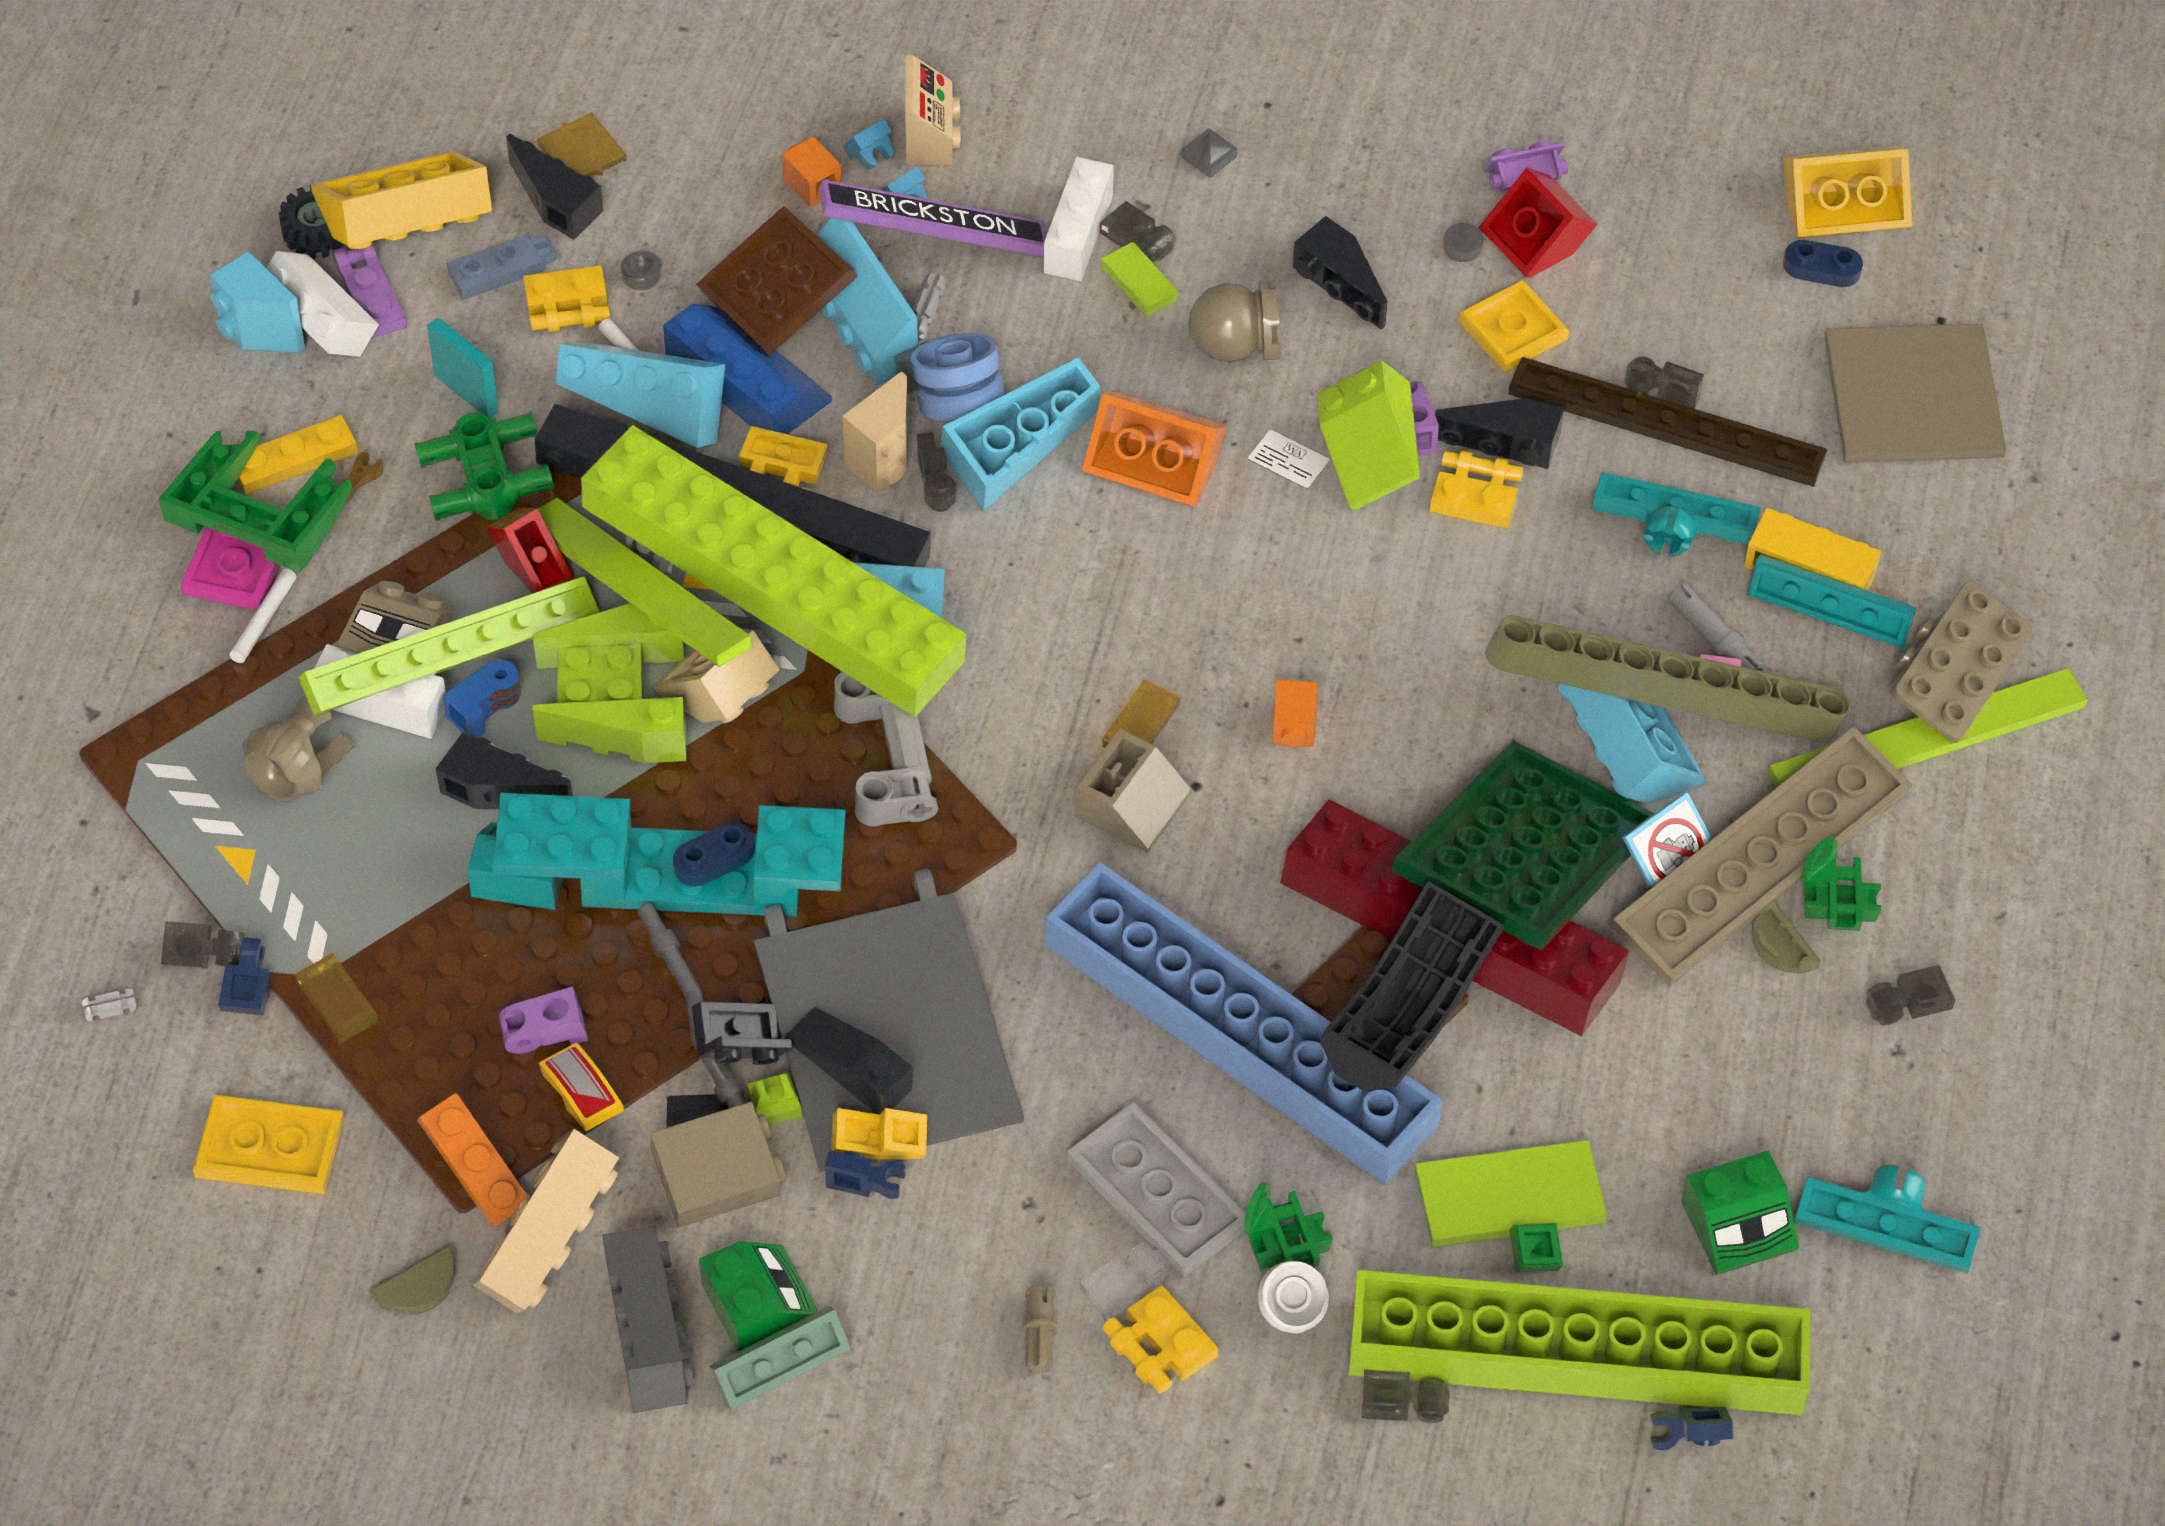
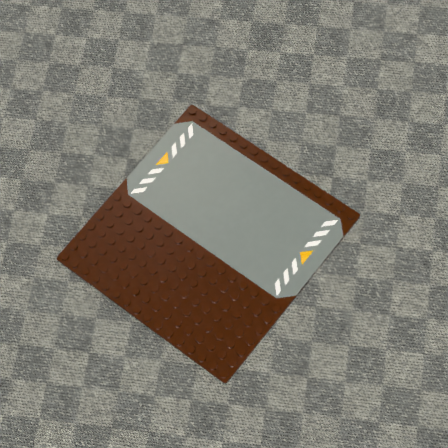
M550 471L554 485L553 490L549 489L520 497V502H517L511 510L512 512L519 507L538 509L555 498H559L623 545L627 536L583 508L581 479L562 472ZM477 514L468 516L256 643L243 663H237L229 659L87 744L79 752L84 765L241 952L244 937L261 939V946L265 947L261 968L269 969L271 973L269 987L459 1213H467L477 1206L417 1121L420 1116L450 1096L457 1093L517 1180L554 1156L555 1154L551 1150L557 1139L573 1129L586 1135L601 1125L599 1124L585 1131L567 1111L562 1096L542 1074L539 1062L571 1046L570 1041L565 1040L546 1046L541 1045L528 1053L515 1054L508 1052L504 1046L499 1021V1014L506 1007L573 987L582 1010L588 1041L579 1043V1045L608 1081L624 1109L701 1059L697 1057V1051L692 1044L685 996L664 959L658 958L649 943L651 936L637 914L638 909L582 907L580 878H564L555 910L471 897L467 868L477 833L489 823H497L499 809H475L440 793L435 768L462 733L445 717V713L432 739L331 710V719L318 726L309 737L314 753H319L329 746L331 739L338 734L348 738L356 745L340 761L332 765L322 777V786H320L319 790L313 794H305L288 802H279L270 795L260 793L255 783L246 774L242 746L244 739L248 738L250 731L265 727L271 723L286 721L294 712L299 700L305 696L298 676L315 668L326 644L338 647L339 639L363 591L381 581H391L403 585L404 591L416 595L419 593H430L440 596L443 599L442 603L455 606L452 621L532 594L505 564L486 528L499 519H485ZM561 553L574 579L585 576L600 612L630 603ZM670 563L665 572L666 576L743 631L754 630L780 669L768 681L770 684L768 689L754 698H749L742 705L743 712L730 722L722 723V721L702 723L684 711L687 761L642 763L630 760V755L610 751L609 755L593 752V747L571 742H568L567 746L537 740L533 704L557 703V668L537 669L533 640L433 674L444 678L445 692L447 693L490 662L506 660L513 663L518 669L519 700L514 706L508 709H499L485 720L486 733L480 737L491 741L497 748L508 753L521 754L533 764L546 770L553 769L561 772L571 781L573 796L630 799L631 828L709 832L726 823H740L748 827L752 834H757L759 805L845 810L841 891L799 889L797 917L784 916L787 932L919 901L914 889V872L918 870H931L937 896L954 893L1014 854L1017 850L1016 839L925 743L924 747L932 776L929 787L931 796L936 799L938 804L937 813L933 817L920 822L907 821L883 824L877 827L862 824L855 815V793L858 778L864 773L871 771L892 770L882 719L859 723L841 721L834 712L835 679L842 672L841 670L672 563ZM684 642L686 657L693 648ZM679 662L643 664L644 699L663 698L657 694L653 686ZM656 910L665 928L671 929L680 944L678 950L702 991L703 1002L771 1004L754 946V940L769 937L764 923L765 915Z

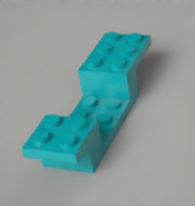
M500 793L493 874L580 878L582 907L639 909L646 904H652L655 910L765 915V907L779 904L783 916L797 917L799 889L841 891L845 810L759 805L757 834H753L755 852L752 859L747 864L704 885L688 886L681 883L675 876L673 867L674 852L682 844L708 831L631 828L630 799ZM731 839V840H728V841H726V842H728V843H735V842H737L738 840H737V839ZM694 856L688 860L698 861L700 857Z

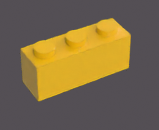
M1766 508L1749 541L1744 568L1754 571L1757 559L1762 554L1868 591L1877 573L1881 551L1870 547L1866 543L1856 542L1835 534L1826 528L1817 527L1795 519L1789 514Z

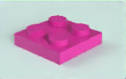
M205 527L181 582L182 594L257 610L269 592L280 565L266 560L263 548Z

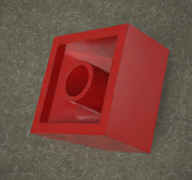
M1525 168L1478 228L1525 277L1531 278L1573 255L1597 226V223L1550 175Z

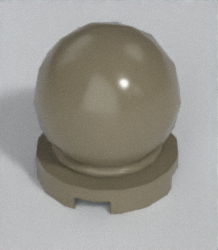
M1276 280L1259 281V290H1256L1254 293L1243 285L1223 283L1208 288L1197 299L1190 310L1188 326L1197 347L1210 358L1225 362L1246 359L1256 349L1260 352L1263 351L1264 360H1279L1280 342L1278 343L1277 326H1280Z

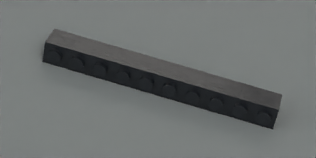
M554 403L535 438L536 464L542 466L548 464L549 470L552 472H562L581 479L628 428ZM655 438L853 563L925 567L930 557L931 532Z

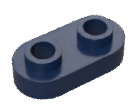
M1797 240L1787 246L1783 267L1790 276L1796 279L1838 287H1848L1854 285L1860 279L1863 260L1860 254L1851 248L1809 240Z
M726 823L682 844L673 855V867L676 878L688 886H701L747 864L755 852L754 837L751 830L740 823ZM731 839H737V840H738V841L735 842V843H728V842H726V841L731 840ZM694 856L700 857L698 861L688 860Z

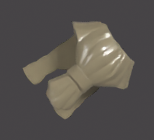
M306 695L299 700L294 712L286 721L271 723L265 727L249 732L248 738L243 741L242 746L247 776L255 783L260 793L270 795L279 802H288L305 794H313L319 790L320 786H322V777L332 765L340 761L356 745L348 738L338 734L331 739L329 746L319 753H314L309 737L318 726L331 719V713L328 711L314 716Z

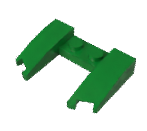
M215 431L158 498L164 521L195 533H199L204 526L263 548L266 560L300 573L334 525L353 489L351 481L347 479L338 486L331 477L337 471L336 465L331 459L326 458L284 510L231 490L260 442L259 432L246 431L245 439L241 444L222 445L221 431Z

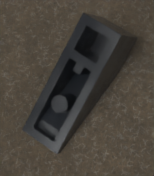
M816 1007L785 1036V1039H792L793 1046L876 1114L880 1115L885 1108L894 1109L912 1090L913 1067L879 1039Z

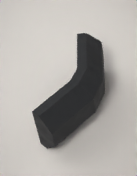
M1428 881L1377 966L1323 1033L1320 1043L1334 1074L1364 1092L1397 1087L1435 1040L1455 1011L1505 928L1504 925Z

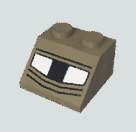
M381 581L363 591L339 639L338 647L362 653L452 622L455 606L442 603L443 599L440 596L430 593H419L416 595L404 591V586L399 583Z

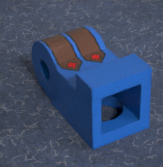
M495 660L474 672L443 695L445 717L461 732L475 738L482 736L486 733L485 720L499 709H508L514 706L519 700V674L516 666L506 660Z

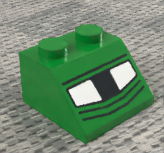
M1769 1150L1686 1176L1681 1203L1716 1275L1798 1250L1799 1243L1787 1186Z
M738 1241L699 1258L701 1285L737 1352L818 1312L783 1245Z

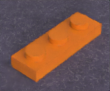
M455 1093L420 1116L417 1121L494 1230L513 1216L527 1194L460 1097Z

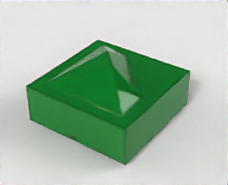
M1556 1223L1514 1225L1509 1230L1516 1273L1559 1271L1563 1266Z

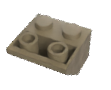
M1119 729L1076 787L1075 817L1149 853L1190 796L1191 788L1156 746Z

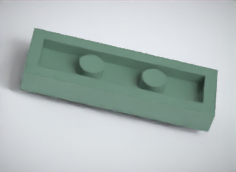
M828 1306L709 1367L725 1405L733 1410L851 1350L836 1310Z

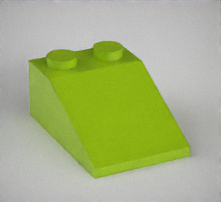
M1380 360L1317 393L1319 424L1347 502L1352 510L1356 511L1420 478L1411 387L1407 379L1383 360Z

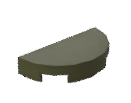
M1775 901L1770 903L1756 916L1752 926V942L1758 955L1770 966L1790 973H1806L1819 969V958Z
M449 1247L371 1289L372 1299L385 1310L393 1309L398 1312H410V1315H417L434 1309L447 1298L449 1288L454 1281L455 1263Z

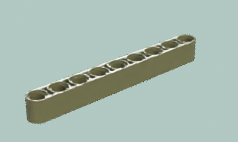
M1509 615L1504 617L1500 621L1485 651L1486 659L1489 663L1505 672L1816 742L1830 741L1850 711L1848 698L1845 694L1832 687L1520 616Z

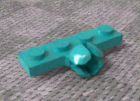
M1605 472L1601 473L1592 506L1593 510L1645 522L1644 540L1649 548L1660 555L1663 544H1669L1671 547L1668 557L1678 556L1689 550L1693 537L1697 534L1749 544L1755 532L1761 508Z
M1882 1165L1876 1169L1871 1187L1867 1192H1858L1807 1177L1794 1223L1968 1274L1981 1227L1933 1214L1923 1209L1922 1200L1926 1189V1182L1919 1173L1908 1169L1903 1189L1894 1187L1899 1166Z

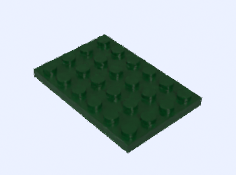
M1513 740L1395 857L1391 871L1423 888L1428 881L1500 922L1505 927L1504 931L1519 938L1522 942L1543 950L1631 856L1622 837L1655 813Z

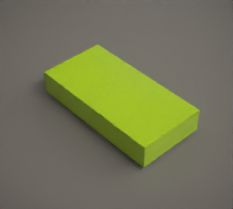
M1134 242L1101 258V268L1146 317L1178 300L1179 291Z

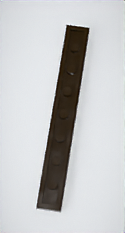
M1525 357L1521 358L1509 385V395L1564 408L1565 412L1812 487L1816 484L1826 458V448Z

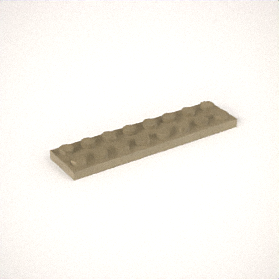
M1853 726L1617 915L1610 926L1670 987L1759 915L1765 907L1801 880L1807 856L1821 840L1829 836L1834 837L1838 841L1837 850H1839L1908 794L1913 785ZM1823 850V851L1820 853V855L1817 857V859L1824 853L1825 850Z

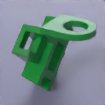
M1832 836L1826 837L1812 849L1803 866L1801 880L1804 881L1805 918L1827 919L1828 929L1860 931L1863 921L1876 922L1881 912V905H1877L1876 899L1881 890V884L1862 883L1860 857H1854L1852 867L1836 866L1835 855L1838 841ZM1823 850H1825L1824 853L1817 859V857L1820 855V853H1821ZM1836 880L1852 881V886L1836 885Z
M1261 1182L1255 1190L1248 1205L1244 1221V1233L1248 1234L1259 1269L1262 1270L1285 1261L1295 1260L1307 1263L1313 1268L1318 1267L1320 1262L1319 1254L1328 1252L1333 1242L1332 1235H1325L1322 1227L1325 1218L1323 1211L1304 1216L1295 1191L1288 1193V1203L1273 1207L1270 1200V1184L1266 1182ZM1293 1218V1223L1280 1226L1279 1222Z

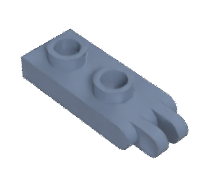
M524 235L447 262V269L462 300L522 280L524 275L539 274L545 270L546 264L555 261L558 255L554 247H551L552 244L547 236L531 239L529 235Z

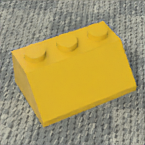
M1889 146L1783 156L1785 197L1796 237L1912 227L1907 148Z

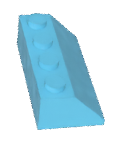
M831 218L816 236L853 269L857 278L825 305L821 312L826 319L831 318L835 323L836 332L841 343L844 346L849 345L853 350L854 358L862 373L867 372L875 385H878L897 375L894 356L918 345L917 316L853 222Z
M1558 684L1561 694L1571 702L1577 712L1576 721L1578 725L1592 739L1595 745L1593 751L1596 757L1607 766L1613 777L1611 780L1612 786L1620 796L1649 804L1699 787L1707 781L1665 707Z

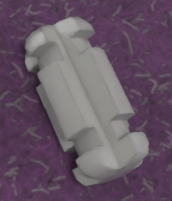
M125 987V992L119 993V990L116 989L94 994L95 999L89 1000L88 996L82 998L83 1012L87 1021H94L93 1016L99 1015L100 1019L124 1014L123 1010L128 1008L130 1012H134L137 1007L134 991L131 987Z

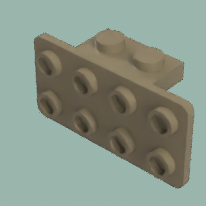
M1966 582L1947 610L1936 620L1928 617L1914 635L1919 642L1915 647L1908 646L1896 661L1895 665L1900 670L1891 682L1895 685L1892 691L1894 698L1948 740L1958 742L1963 738L2031 635V625L1976 582Z

